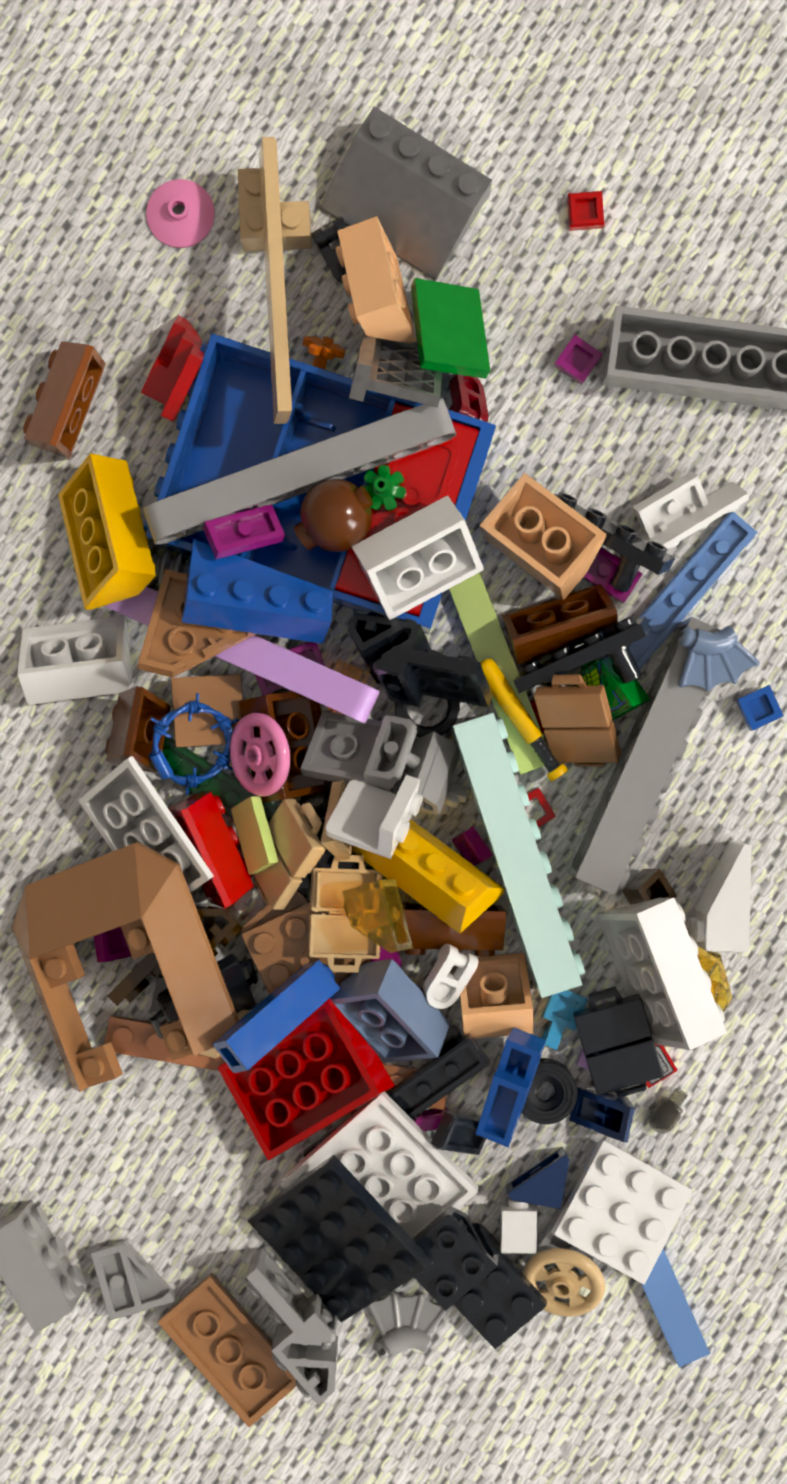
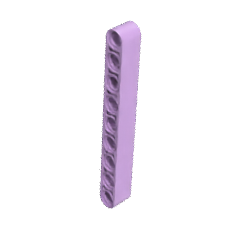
M145 587L137 596L111 603L104 607L149 626L158 592ZM256 635L215 656L366 724L380 691Z

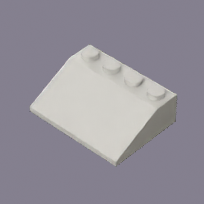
M133 756L127 758L78 800L112 851L136 842L142 843L180 864L190 893L214 877Z
M674 897L657 898L596 914L627 995L640 994L655 1044L692 1050L727 1033L723 1024L725 1021L724 1013L721 1007L714 1001L710 991L712 986L711 980L706 971L701 968L697 957V944L687 932L684 924V911L680 904L675 901Z

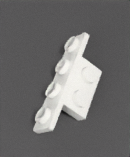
M691 471L633 506L644 532V535L639 538L646 542H658L667 549L673 548L681 540L696 531L705 529L711 522L722 515L735 511L739 505L749 500L748 493L734 482H730L706 497L698 475ZM616 552L618 558L621 559L620 554Z

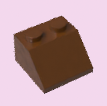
M136 686L119 693L117 704L112 711L113 727L111 737L106 743V761L118 767L127 758L133 756L142 771L157 772L148 756L152 750L153 726L156 724L150 718L153 717L160 721L170 712L171 705L143 687ZM164 735L161 736L158 743L161 751H163L165 741Z

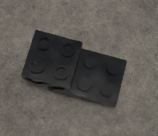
M374 612L368 614L354 613L348 632L377 684H381L389 700L418 707L422 695L489 708L493 695L480 662L469 656H459L456 658L445 656L436 650H432L421 624H417L414 620L407 618L405 620H389L383 615Z
M450 1206L413 1238L414 1242L432 1260L428 1268L414 1278L445 1311L454 1305L494 1349H497L547 1306V1299L507 1256L501 1253L498 1240L483 1224H471L466 1213Z

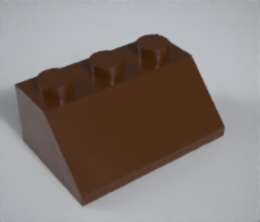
M598 584L569 593L564 600L556 597L502 614V619L512 653L517 664L523 662L529 663L536 659L541 660L543 656L549 655L566 645H570L571 649H574L576 646L584 644L582 639L594 632L601 630L603 635L616 630L614 624L618 622V613L603 586Z
M293 691L268 694L239 701L242 718L251 713H263L270 716L282 728L289 745L290 769L287 779L276 793L270 796H260L262 803L327 791L324 785V781L327 780L303 776L300 770L322 714L320 703ZM254 727V737H261L260 727ZM270 741L269 743L273 748L274 755H276L274 744L272 741ZM271 768L265 771L268 780L273 775ZM252 770V775L254 778L256 772Z
M399 904L398 949H405V954L425 955L426 949H441L444 944L448 943L458 948L459 953L460 950H474V955L495 956V950H503L506 911L502 905H491L459 934L423 905Z

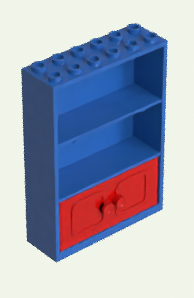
M212 333L209 343L204 342L200 350L204 352V358L198 376H195L187 393V396L191 397L187 410L182 409L178 416L176 430L180 432L176 444L170 443L165 463L169 465L165 477L160 476L157 481L154 496L158 497L157 501L423 404L366 390L363 402L350 399L352 378L289 358L292 412L287 424H274L270 352ZM448 410L456 431L455 437L444 443L384 464L389 466L391 470L390 475L396 471L403 475L404 482L398 486L406 489V496L402 500L395 498L397 508L393 511H387L384 504L377 511L371 509V527L363 540L447 495L466 522L496 425ZM379 466L342 480L349 481L357 487L367 486L369 484L364 480L365 474L368 471H373L377 475ZM307 493L272 505L285 534L282 542L235 554L333 591L334 604L365 614L370 612L378 613L388 618L366 578L353 549L343 552H330L316 546L308 550L298 539L294 526L301 522L300 508ZM145 518L143 528L147 531L146 537L155 546L164 549L170 548L171 551L177 553L183 552L184 555L190 557L193 539L209 544L203 530L166 544L156 545ZM442 593L393 619L405 620L407 618L414 620L417 624H421L424 633L429 634Z

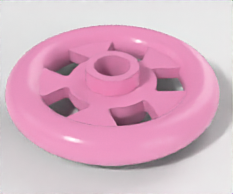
M251 713L244 716L235 726L231 736L230 759L236 778L247 791L256 796H270L281 789L289 773L290 750L288 741L280 725L270 716L263 713ZM254 727H260L261 737H254ZM244 741L247 742L246 749H245V754H244ZM270 741H272L274 744L276 755H274L273 748L269 743ZM249 767L256 772L254 778L248 770ZM271 768L273 775L268 780L265 771Z

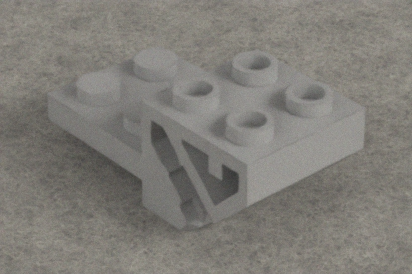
M323 711L300 770L303 776L332 782L343 780L347 785L350 781L356 780L397 794L405 776L409 775L420 779L418 794L422 795L423 799L419 811L440 815L460 755L456 744L435 731L415 739L418 732L416 729L417 725L410 719L385 715L383 721L367 719L366 724L344 714Z
M262 1247L252 1255L246 1278L248 1279L247 1285L251 1292L257 1298L263 1297L271 1306L270 1311L273 1317L279 1323L275 1330L271 1350L273 1352L272 1358L281 1370H288L296 1379L295 1384L301 1394L306 1398L312 1397L319 1405L335 1391L338 1359L337 1316L328 1310L318 1294H313L307 1299Z

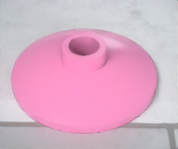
M177 179L162 184L153 192L147 204L146 218L151 232L159 241L171 247L186 248L201 242L209 234L214 223L215 211L212 199L203 187L193 181ZM183 205L185 210L182 214L173 213L174 207Z

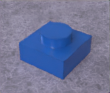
M766 685L735 700L749 731L758 729L784 716L770 685Z

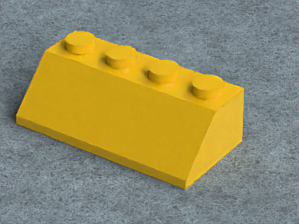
M90 453L58 494L84 609L87 610L137 596L156 576L155 565L152 562L148 538L143 528L140 506L137 503L133 479L130 476L127 461Z
M412 819L409 820L410 826L404 842L398 843L391 859L353 846V853L363 855L366 863L459 934L505 893V888Z

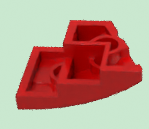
M180 315L174 321L140 392L164 404L165 407L161 416L174 422L204 358V352L200 350L203 344L202 340L189 321Z

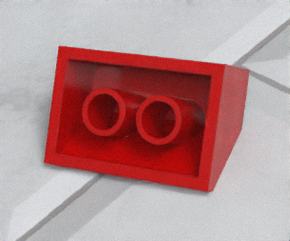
M202 791L168 807L214 875V877L201 885L209 903L227 908L254 887L250 879L253 874H248L245 859L240 857L236 848L239 845V839L231 826H226L222 814H225V809L217 795L213 796L211 791Z

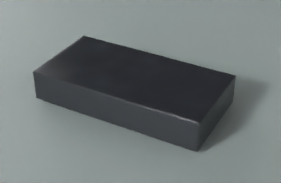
M445 1111L430 1144L441 1150L479 1155L486 1141V1138L476 1135L480 1117Z

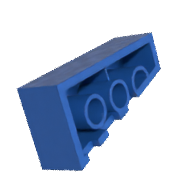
M193 539L187 569L182 613L183 623L323 644L332 620L333 591L235 554L215 559L209 544Z

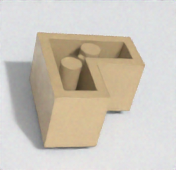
M260 168L238 169L240 240L243 250L264 251ZM309 201L280 202L283 250L312 249Z

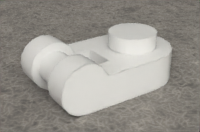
M448 943L444 944L438 953L437 962L423 984V993L429 1005L437 1009H444L453 1005L478 966V957L468 952L459 953L458 948ZM453 965L457 967L454 975L449 973Z

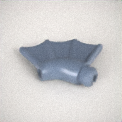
M730 626L716 633L701 629L693 630L687 627L681 631L684 633L683 637L678 638L679 644L687 647L688 650L678 682V686L681 688L696 685L705 689V691H710L719 683L732 682L736 684L744 671L760 664L759 660L737 641L738 636Z

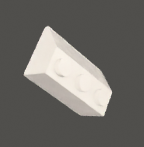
M448 495L352 546L359 564L389 620L484 570L465 519Z
M125 616L22 629L17 675L27 704L33 705L119 694L131 689L132 666Z

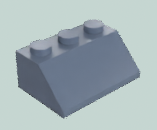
M393 959L364 963L359 968L358 973H352L338 985L340 989L330 997L332 1002L384 1063L438 1058L450 1022L439 1009L429 1005L425 994L420 990L419 986L404 973Z

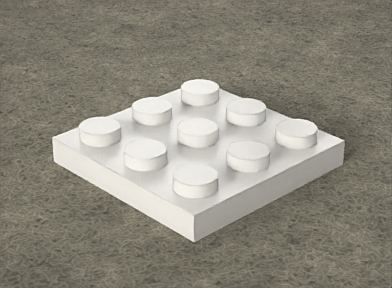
M600 1138L551 1232L562 1240L644 1285L693 1190Z

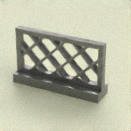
M363 330L349 398L363 402L366 390L438 408L441 398L442 372L420 368L418 347L391 340L368 337Z

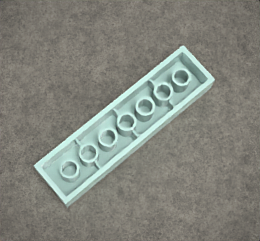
M494 713L452 726L451 731L458 747L491 853L493 854L502 887L505 888V896L536 990L541 998L583 985L580 975L585 974L579 953L576 954L575 949L571 950L569 941L574 940L572 929L568 920H565L564 916L560 917L558 908L563 906V902L557 886H554L553 883L550 884L547 874L552 873L551 865L546 852L539 851L536 840L541 839L536 820L527 816L525 807L530 805V801L524 785H517L514 773L519 772L518 764L513 751L506 752L503 739L508 738L503 719H496Z

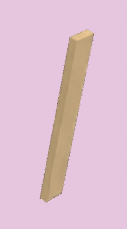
M262 137L259 164L274 424H287L292 412L277 141L275 137Z

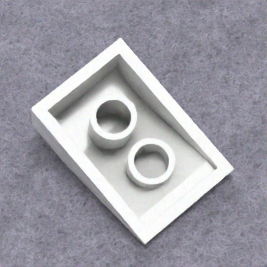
M730 841L694 907V917L688 918L687 930L689 936L694 939L697 946L705 951L749 952L751 844L738 841Z

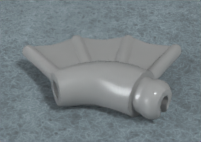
M392 1291L385 1299L375 1301L367 1306L382 1337L381 1340L374 1343L375 1352L377 1351L379 1358L382 1360L388 1358L391 1354L395 1356L408 1348H415L425 1352L431 1334L446 1315L449 1308L445 1311L440 1305L430 1302L423 1292L415 1296H403L396 1291Z

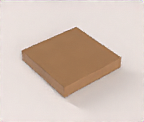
M241 674L171 678L173 710L180 708L185 702L196 701V693H199L200 703H204L219 711L225 717H229L231 721L236 718L239 721L242 719L239 701H242ZM188 712L179 714L173 720L175 748L225 745L226 742L224 733L220 731L219 727L211 729L217 723V720L209 713L200 712L199 714H192L191 722L188 721ZM238 722L233 724V726L231 727L232 730H234Z

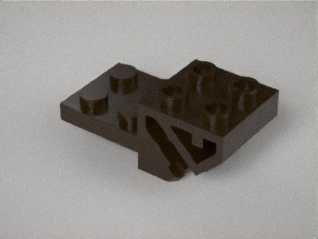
M202 903L196 909L214 956H216L218 952L214 949L215 946L220 942L225 947L242 930L238 923L244 916L233 905L223 908L212 903ZM154 952L148 954L107 995L116 1006L124 999L131 1003L150 984L146 979L149 974L155 978L161 973Z

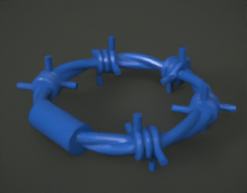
M196 693V701L185 702L183 706L169 712L160 721L153 717L150 718L156 724L153 726V744L148 756L161 779L169 778L175 783L185 786V795H189V788H196L197 784L214 777L223 768L233 770L229 766L231 761L230 741L233 731L231 727L239 720L236 718L231 721L229 717H225L219 711L204 703H200L199 693ZM188 712L189 722L192 721V714H199L200 712L209 713L217 720V723L211 729L219 727L220 731L224 733L225 749L223 753L213 751V754L218 756L215 760L216 764L204 775L196 776V767H193V775H185V777L173 775L174 772L158 747L162 735L168 738L172 737V735L166 733L169 730L168 725L181 713Z

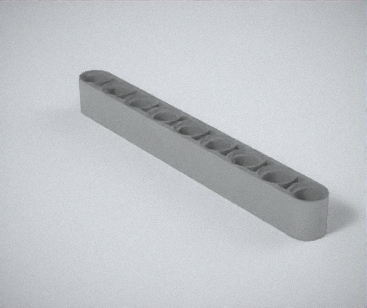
M440 399L438 408L425 404L156 501L144 507L143 513L154 543L156 545L166 544L203 531L205 521L270 504H277L307 493L315 485L325 480L345 479L444 443L455 437L456 431L445 401Z

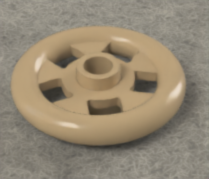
M565 1248L543 1250L533 1255L527 1261L522 1272L547 1299V1306L543 1310L554 1315L574 1317L586 1314L600 1304L605 1293V1280L599 1267L590 1258L574 1250ZM555 1263L557 1268L553 1267L550 1272L544 1267L547 1264ZM573 1267L581 1269L585 1274L579 1277ZM536 1281H546L547 1289H539ZM580 1287L591 1290L586 1297L578 1294ZM556 1296L564 1299L569 1298L570 1302L555 1300L554 1297Z

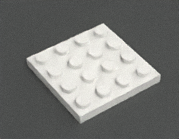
M385 1092L360 1107L286 1173L280 1181V1185L287 1189L329 1157L335 1155L412 1239L448 1207L452 1206L459 1209L478 1193V1185L443 1150L430 1144L432 1139Z

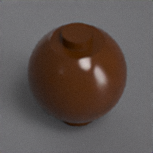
M342 479L325 480L315 485L305 495L300 508L301 522L294 526V531L300 542L308 550L319 546L323 550L330 552L347 551L352 549V546L361 542L368 534L372 523V510L370 506L373 505V500L363 486L357 487L355 484Z

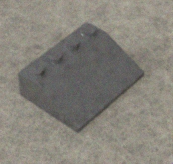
M374 106L355 135L320 205V209L336 219L342 217L347 226L377 216L397 257L436 281L489 197L492 179Z

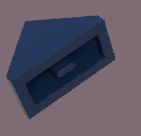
M577 1087V1101L570 1113L569 1121L624 1143L628 1142L635 1107L628 1097L618 1098L617 1095L609 1093L597 1095L595 1090Z
M561 1147L508 1183L506 1189L511 1200L561 1209L570 1162L564 1148Z

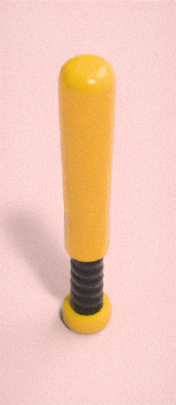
M491 658L481 661L480 664L493 697L514 724L527 745H531L541 762L544 763L549 772L547 773L549 780L554 781L568 771L567 767L563 763L559 764L551 750L548 749L545 741L542 740V733L495 661Z

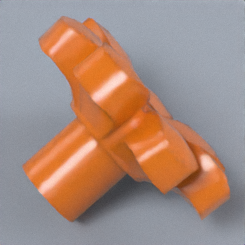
M304 336L302 342L303 346L308 347V352L315 355L312 366L324 370L328 359L333 360L334 357L343 359L346 350L341 345L333 344L334 339L326 336L322 340L316 336Z

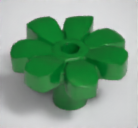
M387 465L379 466L377 475L373 471H368L364 476V480L369 485L363 487L371 496L373 505L370 508L375 511L379 510L382 504H384L387 511H393L397 508L395 498L402 500L406 496V489L398 486L404 482L403 475L399 471L390 475L391 470Z

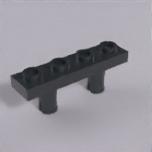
M563 492L554 494L606 533V538L602 545L620 554V562L609 582L613 588L622 592L629 591L640 566L657 575L670 570L675 557L666 553L668 549L662 544L655 541L646 542L636 537L637 532L626 525L618 524L616 526L606 520L607 516L604 513L593 508L586 510L577 505L578 500Z
M634 616L627 617L614 624L616 630L605 635H603L601 630L594 632L582 639L584 644L571 649L570 645H566L550 654L552 659L540 664L539 659H536L519 668L521 673L513 680L518 692L521 693L541 683L542 685L552 686L553 675H566L568 671L604 655L610 657L622 684L637 679L642 673L629 646L631 643L649 634L651 627L646 617L635 620Z

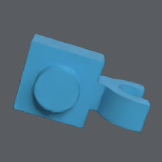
M569 990L549 996L541 1017L550 1020L542 1036L546 1040V1046L557 1050L565 1027L573 1031L576 1030L572 1013L583 1010L588 998Z

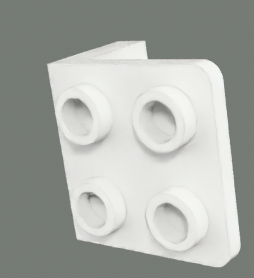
M406 775L397 794L356 780L350 781L326 824L325 834L330 838L391 859L398 843H403L407 836L411 816H416L419 812L423 796L418 794L420 779Z

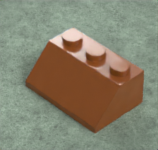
M61 341L58 350L54 349L48 361L50 372L46 382H41L37 389L35 398L38 402L34 413L28 415L23 427L24 439L32 446L70 460L106 363L93 346Z

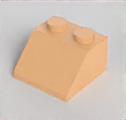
M513 953L479 956L478 966L459 996L463 1036H466L468 1033L474 1039L509 1036L513 1027L532 1034L533 1004L525 954Z

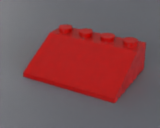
M330 998L248 1071L233 1073L226 1062L217 1067L268 1161L395 1086L377 1053Z

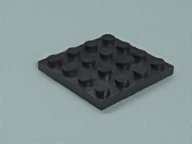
M335 1155L329 1157L264 1204L247 1220L315 1295L318 1294L322 1298V1303L333 1315L337 1316L340 1322L345 1321L424 1272L432 1261Z

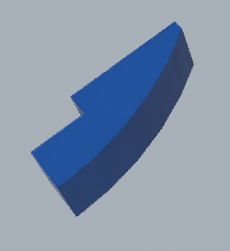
M513 1027L506 1040L498 1069L493 1076L476 1135L509 1147L546 1043L545 1039Z

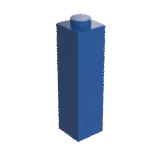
M320 960L304 964L212 1043L233 1073L248 1071L340 989L335 982L334 973Z

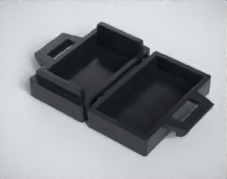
M231 953L218 961L217 964L235 1011L238 1013L256 1004L249 986L257 983L258 976L251 959L239 963L234 954ZM245 967L250 975V978L247 980L242 970ZM168 988L157 995L156 1001L161 1010L149 1019L157 1036L163 1039L159 1028L161 1026L159 1019L165 1017L166 1022L179 1019Z
M616 986L588 994L589 1008L573 1012L572 1014L596 1094L602 1095L615 1091L618 1098L645 1091L647 1089V1081L661 1078L664 1074L640 994L622 998ZM615 996L616 1000L595 1005L596 1001Z

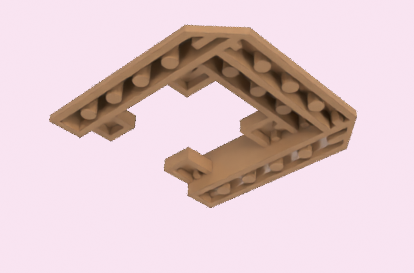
M140 842L133 843L26 885L12 925L13 933L72 1088L79 1092L88 1087L116 1079L123 1072L111 1041L91 1047L67 984L85 976L74 946L76 942L121 926L133 959L154 952L179 1019L167 1022L159 1027L172 1061L192 1054L196 1056L214 1048L212 1043L239 1021L180 864Z

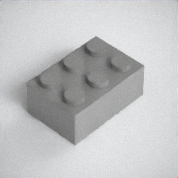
M31 1200L0 1219V1277L36 1334L73 1311L85 1290V1278L79 1267L76 1265L72 1267L66 1257L67 1249L63 1240L59 1236H53L47 1226L49 1219L43 1208L40 1206L36 1207Z

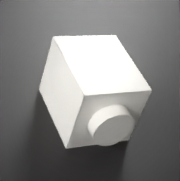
M510 1197L508 1202H500L499 1243L501 1253L536 1254L537 1209L535 1204L511 1200Z

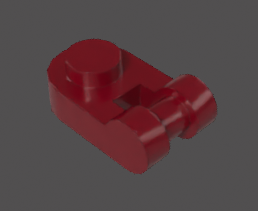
M455 374L449 381L452 400L449 410L488 422L489 414L486 397L480 380L477 377Z

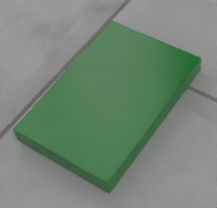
M414 278L411 284L420 368L486 379L490 373V364L479 289Z

